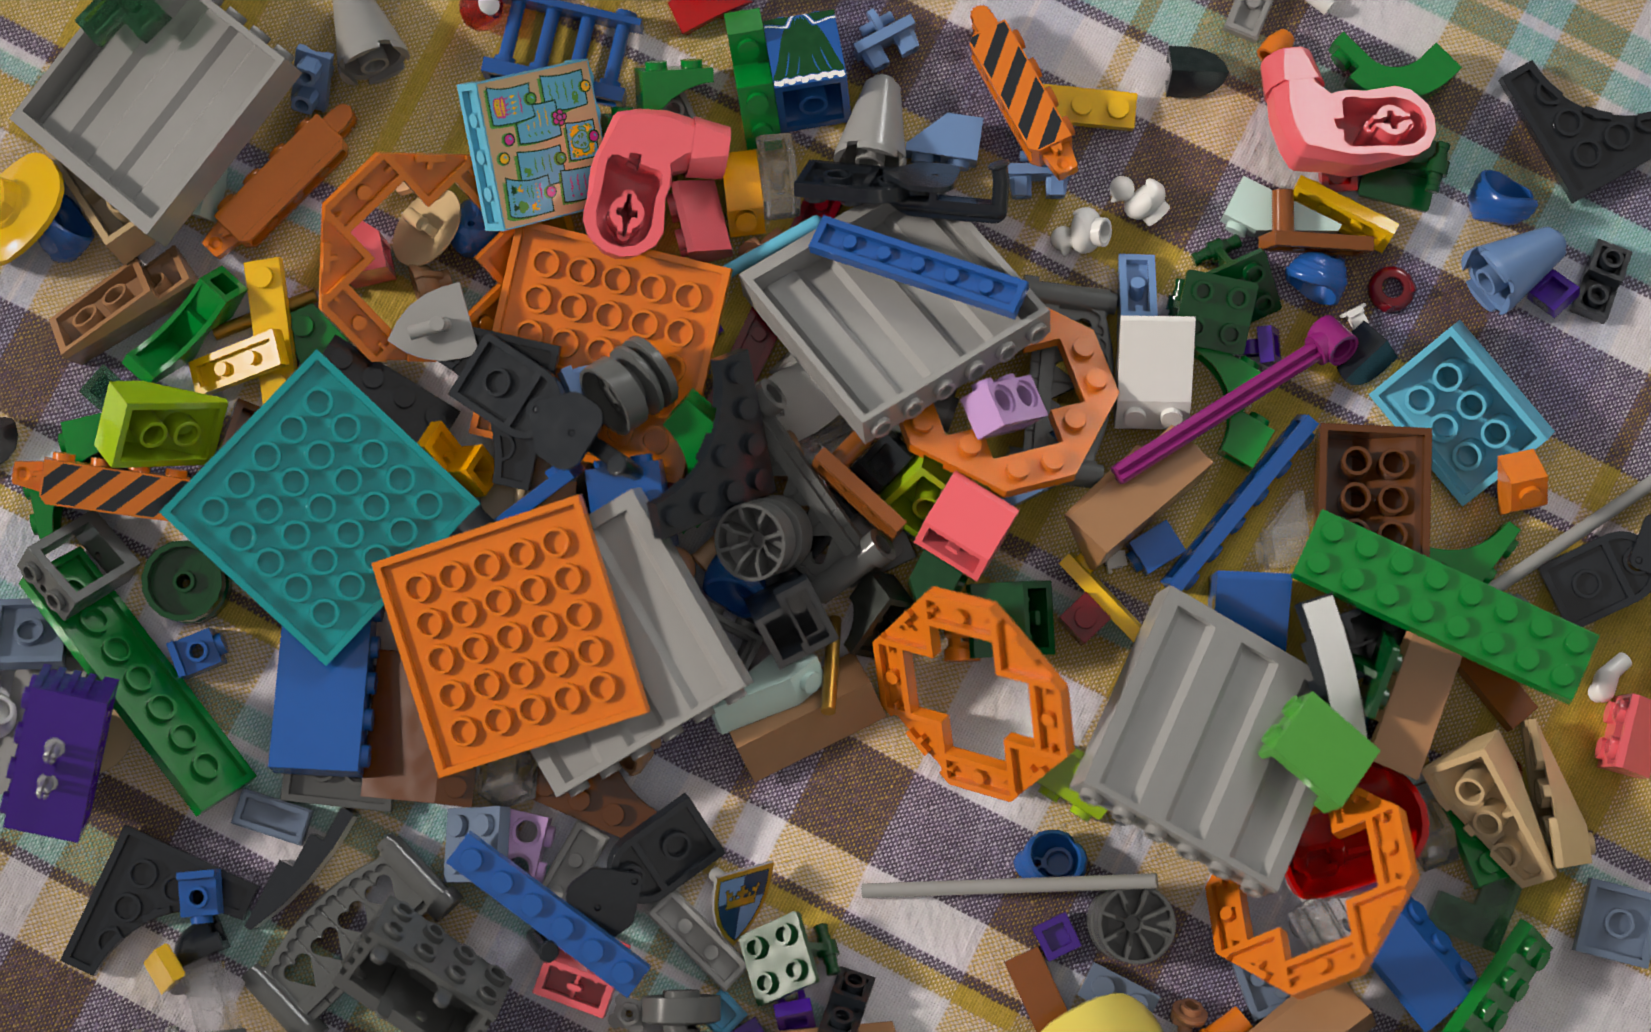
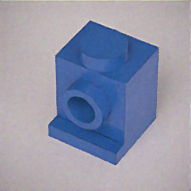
M209 627L179 640L166 643L178 677L182 679H190L228 663L224 654L229 653V649L221 632L216 634L215 629ZM196 645H202L204 648V653L200 658H195L192 653Z
M221 869L176 873L181 918L190 917L191 924L212 923L213 915L224 914ZM196 890H200L204 895V900L199 905L193 902V893Z

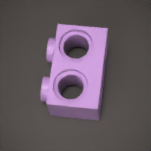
M1010 373L996 379L994 382L991 377L983 379L971 386L973 392L960 399L977 440L1023 430L1048 416L1031 375L1016 378L1014 373Z
M511 808L508 859L513 861L517 857L524 858L529 865L528 874L543 884L547 870V863L542 862L545 847H552L556 827L551 826V817ZM526 821L533 822L538 830L537 837L529 843L524 842L519 836V828Z

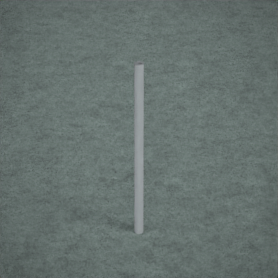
M1651 475L1500 575L1488 585L1505 591L1651 492Z
M1157 873L863 883L861 893L863 898L1157 889L1158 875Z

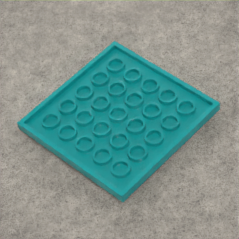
M316 349L159 513L327 666L384 606L371 563L448 538L480 502Z

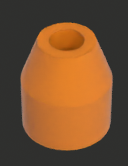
M1280 29L1265 39L1258 48L1257 55L1263 61L1275 51L1293 47L1295 38L1288 30Z

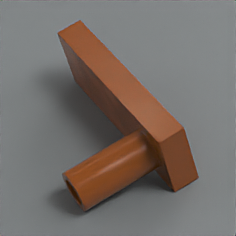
M1275 189L1272 190V231L1258 236V247L1269 252L1301 254L1305 252H1321L1327 255L1358 257L1374 251V236L1294 231V190Z
M853 431L832 453L823 447L814 457L811 465L816 473L893 542L902 533L907 521L848 469L874 442V439L865 444L856 432Z
M1462 656L1457 672L1506 732L1513 730L1538 708L1517 681Z
M1038 946L1004 961L1036 1032H1041L1050 1022L1068 1011Z

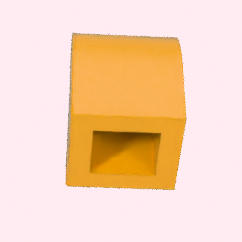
M756 149L729 152L723 176V186L730 238L765 234L764 207Z
M442 421L431 422L417 444L474 497L486 496L494 484L492 481L495 459L483 444L461 446Z

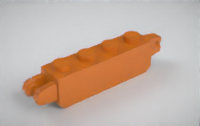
M344 103L338 104V106H335V109H331L323 118L316 113L312 118L307 117L302 120L294 130L295 135L286 144L280 143L268 156L270 160L260 170L258 168L252 170L243 180L244 186L235 195L229 194L217 206L218 212L214 215L218 221L202 241V244L219 260L241 244L246 248H257L348 157V145L344 139L353 131L352 128L358 125V119L355 112L352 111V107Z

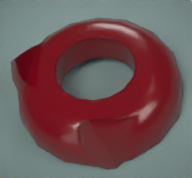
M1389 266L1376 271L1370 278L1368 296L1372 304L1384 313L1399 312L1407 308L1412 302L1417 287L1410 274L1404 269ZM1387 279H1396L1401 283L1402 294L1400 296L1391 298L1384 294L1382 284Z

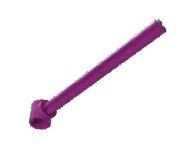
M1332 315L1321 317L1309 329L1303 347L1111 466L1110 469L1115 475L1116 481L1119 484L1128 482L1315 363L1325 365L1329 362L1334 366L1345 363L1355 353L1359 343L1358 338Z

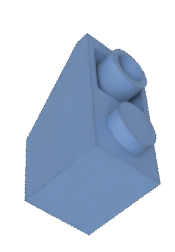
M946 113L906 142V158H910L911 163L937 162L951 164L959 167L960 171H968L969 167L976 168L983 118Z

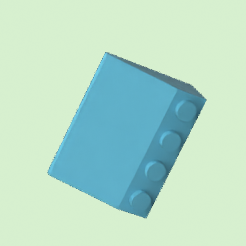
M1461 320L1457 321L1368 394L1394 426L1432 428L1431 470L1462 507L1498 479V456L1529 449L1535 450L1555 432Z

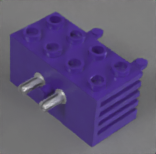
M45 663L38 675L32 674L29 686L25 687L22 695L20 708L25 709L22 722H18L14 734L13 743L18 744L15 756H11L6 778L11 780L8 791L3 793L0 813L5 814L3 828L79 843L92 813L119 679L104 676L103 680L100 681L96 680L97 674L89 673L87 678L81 677L82 671L74 670L73 674H67V668L59 667L58 670H51L52 665Z

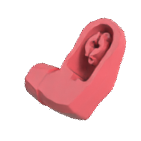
M1304 47L1280 49L1268 55L1261 62L1264 100L1267 103L1269 125L1278 151L1287 166L1293 171L1318 172L1343 177L1365 175L1404 164L1418 157L1431 146L1436 134L1435 116L1427 102L1410 89L1391 86L1367 91L1345 90L1331 94L1324 88L1325 82L1311 51Z
M634 109L617 112L608 126L590 169L588 194L583 213V223L590 240L603 254L614 259H631L656 246L664 232L665 198L670 189L672 177L684 174V178L723 179L729 155L731 127L696 116L690 118L668 110Z

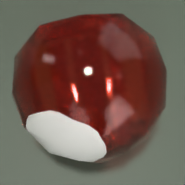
M460 0L459 10L464 23L470 29L482 32L491 30L499 24L504 14V5L502 0Z

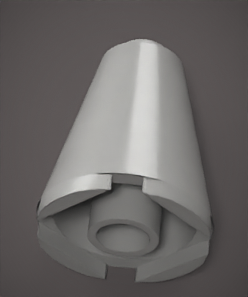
M332 0L337 65L342 81L349 85L359 86L357 80L368 79L369 85L386 81L399 74L405 68L403 61L405 58L409 60L410 54L405 43L376 0Z
M878 74L865 81L835 149L834 162L841 161L892 168L906 165L901 88L891 76Z

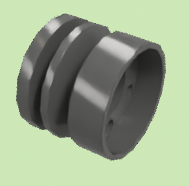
M640 336L630 337L621 346L615 347L610 352V357L602 356L580 372V385L584 396L600 406L604 414V425L618 435H627L642 425L648 419V414L656 415L664 407H668L678 399L679 389L669 364L649 341Z

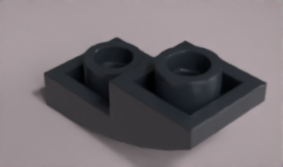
M1598 239L1578 285L1580 287V296L1572 302L1570 312L1604 324L1609 318L1617 290L1623 283L1633 252Z
M840 966L841 973L837 975L818 1032H858L876 977Z

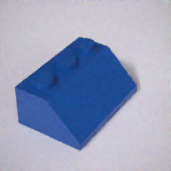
M1411 895L1371 964L1373 970L1424 1032L1431 1030L1460 1005L1479 979L1471 963L1459 955L1452 946L1448 935L1436 927L1428 917L1425 907L1420 902L1414 900Z

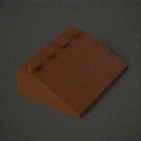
M1320 423L1315 432L1313 527L1321 510L1324 509L1430 558L1432 428Z
M380 649L375 671L378 674L376 695L372 696L371 709H374L375 713L373 731H368L367 745L371 746V763L369 768H364L361 796L472 808L476 767L442 778L438 777L400 653L395 650Z

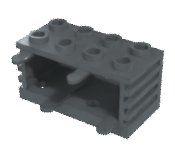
M390 895L351 944L331 983L373 1011L377 1017L386 1020L402 1032H486L491 1021L494 1022L498 1017L513 979L507 976L505 971L499 966L491 965L478 956L470 946L458 942L445 933L440 925L429 922L416 913L411 905L404 901H399Z

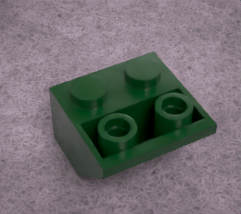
M924 549L909 577L908 586L913 601L917 602L933 586L961 593L969 577Z
M1051 580L966 584L967 595L997 602L1042 655L1056 654ZM969 636L970 659L994 658L992 642Z

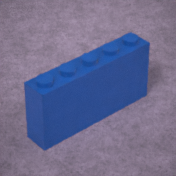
M384 606L327 666L282 626L268 767L274 773L363 778L364 768H369L371 763V746L366 745L367 731H373L375 713L374 709H369L370 695H376L378 674L373 672L374 658H379L381 649V637L376 636L377 622H383Z

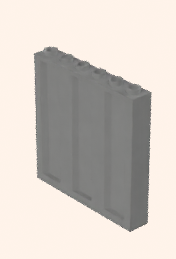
M102 0L9 119L141 231L166 247L303 72L291 64L295 57L277 43L272 49L267 45L271 38L255 25L250 30L243 25L247 19L231 6L226 11L221 9L220 6L223 4V0Z
M910 191L912 195L929 196V192ZM863 203L834 218L1020 278L969 221L908 216L895 209L889 203ZM816 229L739 274L743 296L865 444L875 438L885 436L894 426L906 419L915 418L927 406L937 400L948 398L955 389L969 381L979 379L993 366L1000 362L1009 361L1018 351L1030 344L1040 342L1050 333V310L1030 288L1014 320L810 253L809 243Z
M641 487L630 489L589 514V518L651 711L531 749L530 752L556 797L568 792L572 798L591 787L588 782L590 778L600 774L603 780L622 769L619 761L629 755L633 761L653 750L650 745L651 742L662 737L666 743L684 732L682 724L692 718L696 724L702 722L716 713L713 706L725 700L727 705H730L746 696L747 692L744 688L754 682L671 538L669 537L665 540L654 539L647 508L649 500Z
M1170 585L1156 593L1069 788L1079 793V798L1085 803L1092 806H1102L1111 811V816L1115 820L1128 825L1134 824L1144 830V835L1147 838L1158 843H1167L1176 848V853L1182 858L1189 861H1199L1208 866V871L1212 875L1221 879H1231L1241 885L1240 889L1250 896L1260 898L1278 892L1314 806L1313 803L1318 795L1274 757L1270 756L1262 759L1258 752L1264 745L1261 739L1265 732L1272 725H1278L1284 714L1281 711L1285 704L1295 695L1301 697L1310 693L1307 682L1314 679L1309 666Z

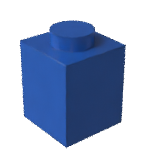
M1166 519L1126 545L1129 552L1125 556L1136 573L1142 571L1146 577L1183 554L1186 549Z

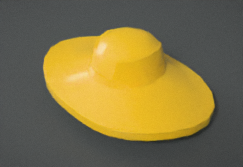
M37 152L27 154L0 174V266L12 262L26 252L51 225L61 207L65 191L63 175L57 163L45 154Z

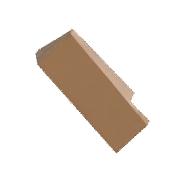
M173 245L147 265H144L138 257L134 258L51 317L49 322L61 355L68 361L83 365L177 309L199 280L179 249Z
M1170 425L1162 434L1169 431L1175 426ZM1191 441L1124 484H1119L1116 481L1115 475L1110 470L1064 514L1089 569L1096 571L1203 479L1214 462ZM1136 445L1124 458L1142 448V446Z
M1406 631L1399 647L1400 654L1403 655L1402 664L1396 676L1391 675L1387 685V688L1390 690L1388 702L1384 710L1378 709L1374 720L1379 723L1371 738V742L1381 750L1374 762L1419 780L1462 656Z
M849 653L839 658L837 703L834 715L826 716L821 713L823 688L821 686L800 705L729 732L754 783L887 717L856 655Z
M1345 982L1301 1000L1290 996L1248 1032H1368L1377 1024L1372 1011Z

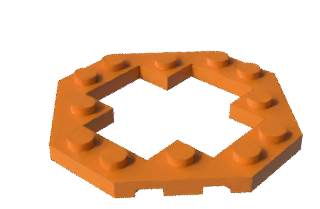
M375 152L322 203L318 308L371 362H387V360L437 362L436 360L422 359L405 353L387 341L392 329L350 287L349 284L375 260L370 252L353 236L351 231L402 182L428 207L455 183L481 211L471 155ZM515 229L499 231L474 256L497 284L468 311L472 327L492 331Z
M1048 308L1050 310V333L1040 342L1030 344L1022 349L1024 354L1058 346L1080 403L1050 410L1048 418L1058 443L993 459L986 438L977 440L973 429L946 435L935 405L932 403L924 408L915 418L906 419L899 423L908 451L922 458L926 455L942 463V468L952 473L957 471L970 480L972 478L990 487V492L1002 498L1074 481L1119 395V390L1094 330Z
M933 586L872 642L881 706L891 717L896 715L909 729L905 734L924 756L928 753L932 755L941 766L939 773L948 784L1012 802L1075 750L1069 685L997 602ZM939 629L992 642L996 675L1028 684L1034 738L1011 732L1003 739L1006 761L953 746L950 715L919 706L912 653L930 658L937 656L942 651Z
M1357 786L1342 808L1328 812L1332 834L1339 839L1367 828L1378 883L1377 888L1345 900L1351 935L1292 958L1288 933L1282 928L1278 927L1254 937L1247 894L1240 889L1241 885L1231 879L1226 880L1211 875L1205 886L1215 953L1298 1000L1366 975L1420 879L1406 812L1399 806L1384 801ZM1314 805L1310 813V816H1313L1322 811H1320Z

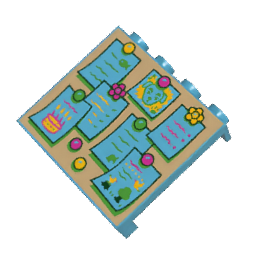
M588 59L566 60L561 64L483 81L457 84L485 231H507L584 211L591 165L603 140L600 125L601 112L596 103L593 88L594 75L589 67Z

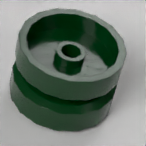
M188 540L172 541L156 549L146 561L141 575L142 592L148 605L160 616L187 625L202 624L217 617L228 604L233 590L232 579ZM184 579H191L190 585L187 588L183 587Z

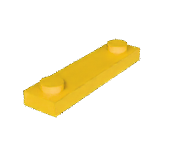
M280 257L244 262L253 336L271 329H281L290 363L288 366L259 376L263 404L298 369L294 336L291 328L292 322L283 258Z
M1071 551L1058 564L1112 618L1111 620L1134 643L1142 624L1093 574V570L1089 569L1083 554L1080 553L1076 556Z

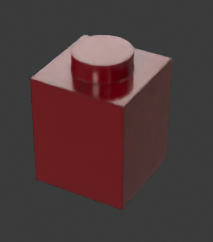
M1085 592L1056 620L1082 646L1112 618Z

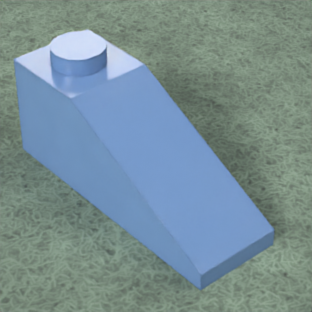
M1118 255L1117 346L1120 315L1158 316L1155 255Z

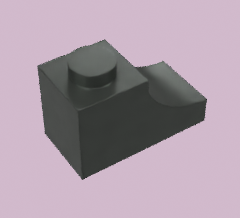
M871 570L859 581V584L849 597L853 603V622L849 635L843 645L850 654L874 658L872 642L915 603L895 575Z

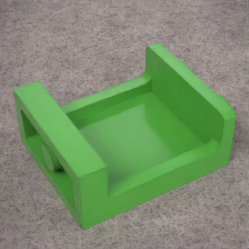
M1314 692L1301 697L1295 695L1283 707L1281 713L1284 716L1279 724L1272 725L1263 735L1261 741L1264 745L1259 750L1258 755L1262 759L1270 756L1274 757L1317 794L1318 797L1313 804L1325 814L1342 808L1381 750Z

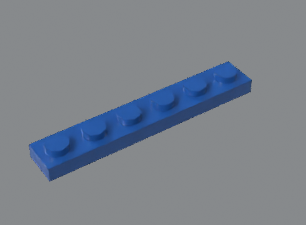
M823 215L809 243L810 253L1014 320L1029 290V284L1026 280Z
M1309 414L1296 415L1188 546L1186 551L1160 580L1161 584L1166 588L1172 585L1180 591H1187L1197 582L1200 576L1197 572L1205 562H1212L1223 549V546L1220 544L1229 533L1233 535L1243 526L1246 521L1244 515L1252 505L1256 507L1266 498L1269 493L1267 487L1275 477L1277 479L1281 478L1292 465L1290 459L1298 449L1300 451L1304 450L1315 437L1313 431L1319 425L1317 421Z
M471 830L446 861L448 865L547 939L553 941L555 945L626 998L630 996L650 969L651 965Z

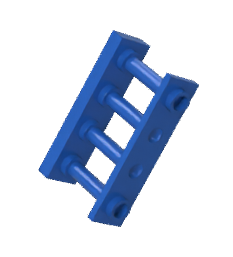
M502 0L503 4L511 6L499 54H495L494 58L485 56L483 58L481 72L485 79L488 80L547 67L559 18L564 17L581 21L571 60L587 59L595 24L616 29L604 78H600L599 82L594 81L593 88L598 105L607 107L626 106L628 97L626 89L620 87L621 83L618 82L630 32L643 35V21L641 18H637L638 15L625 9H617L616 13L561 0ZM525 9L546 13L534 62H530L529 66L516 64V60L513 58Z

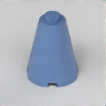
M1543 227L1471 248L1464 253L1461 261L1462 271L1468 268L1471 277L1470 280L1466 281L1470 292L1478 303L1489 312H1493L1496 309L1500 311L1499 315L1509 312L1565 257L1566 240L1558 230H1554L1551 227Z

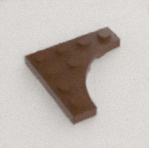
M536 762L522 793L523 796L619 838L657 812L629 787L619 770L603 780L600 774L595 775L588 780L591 787L572 798L568 792L556 797Z

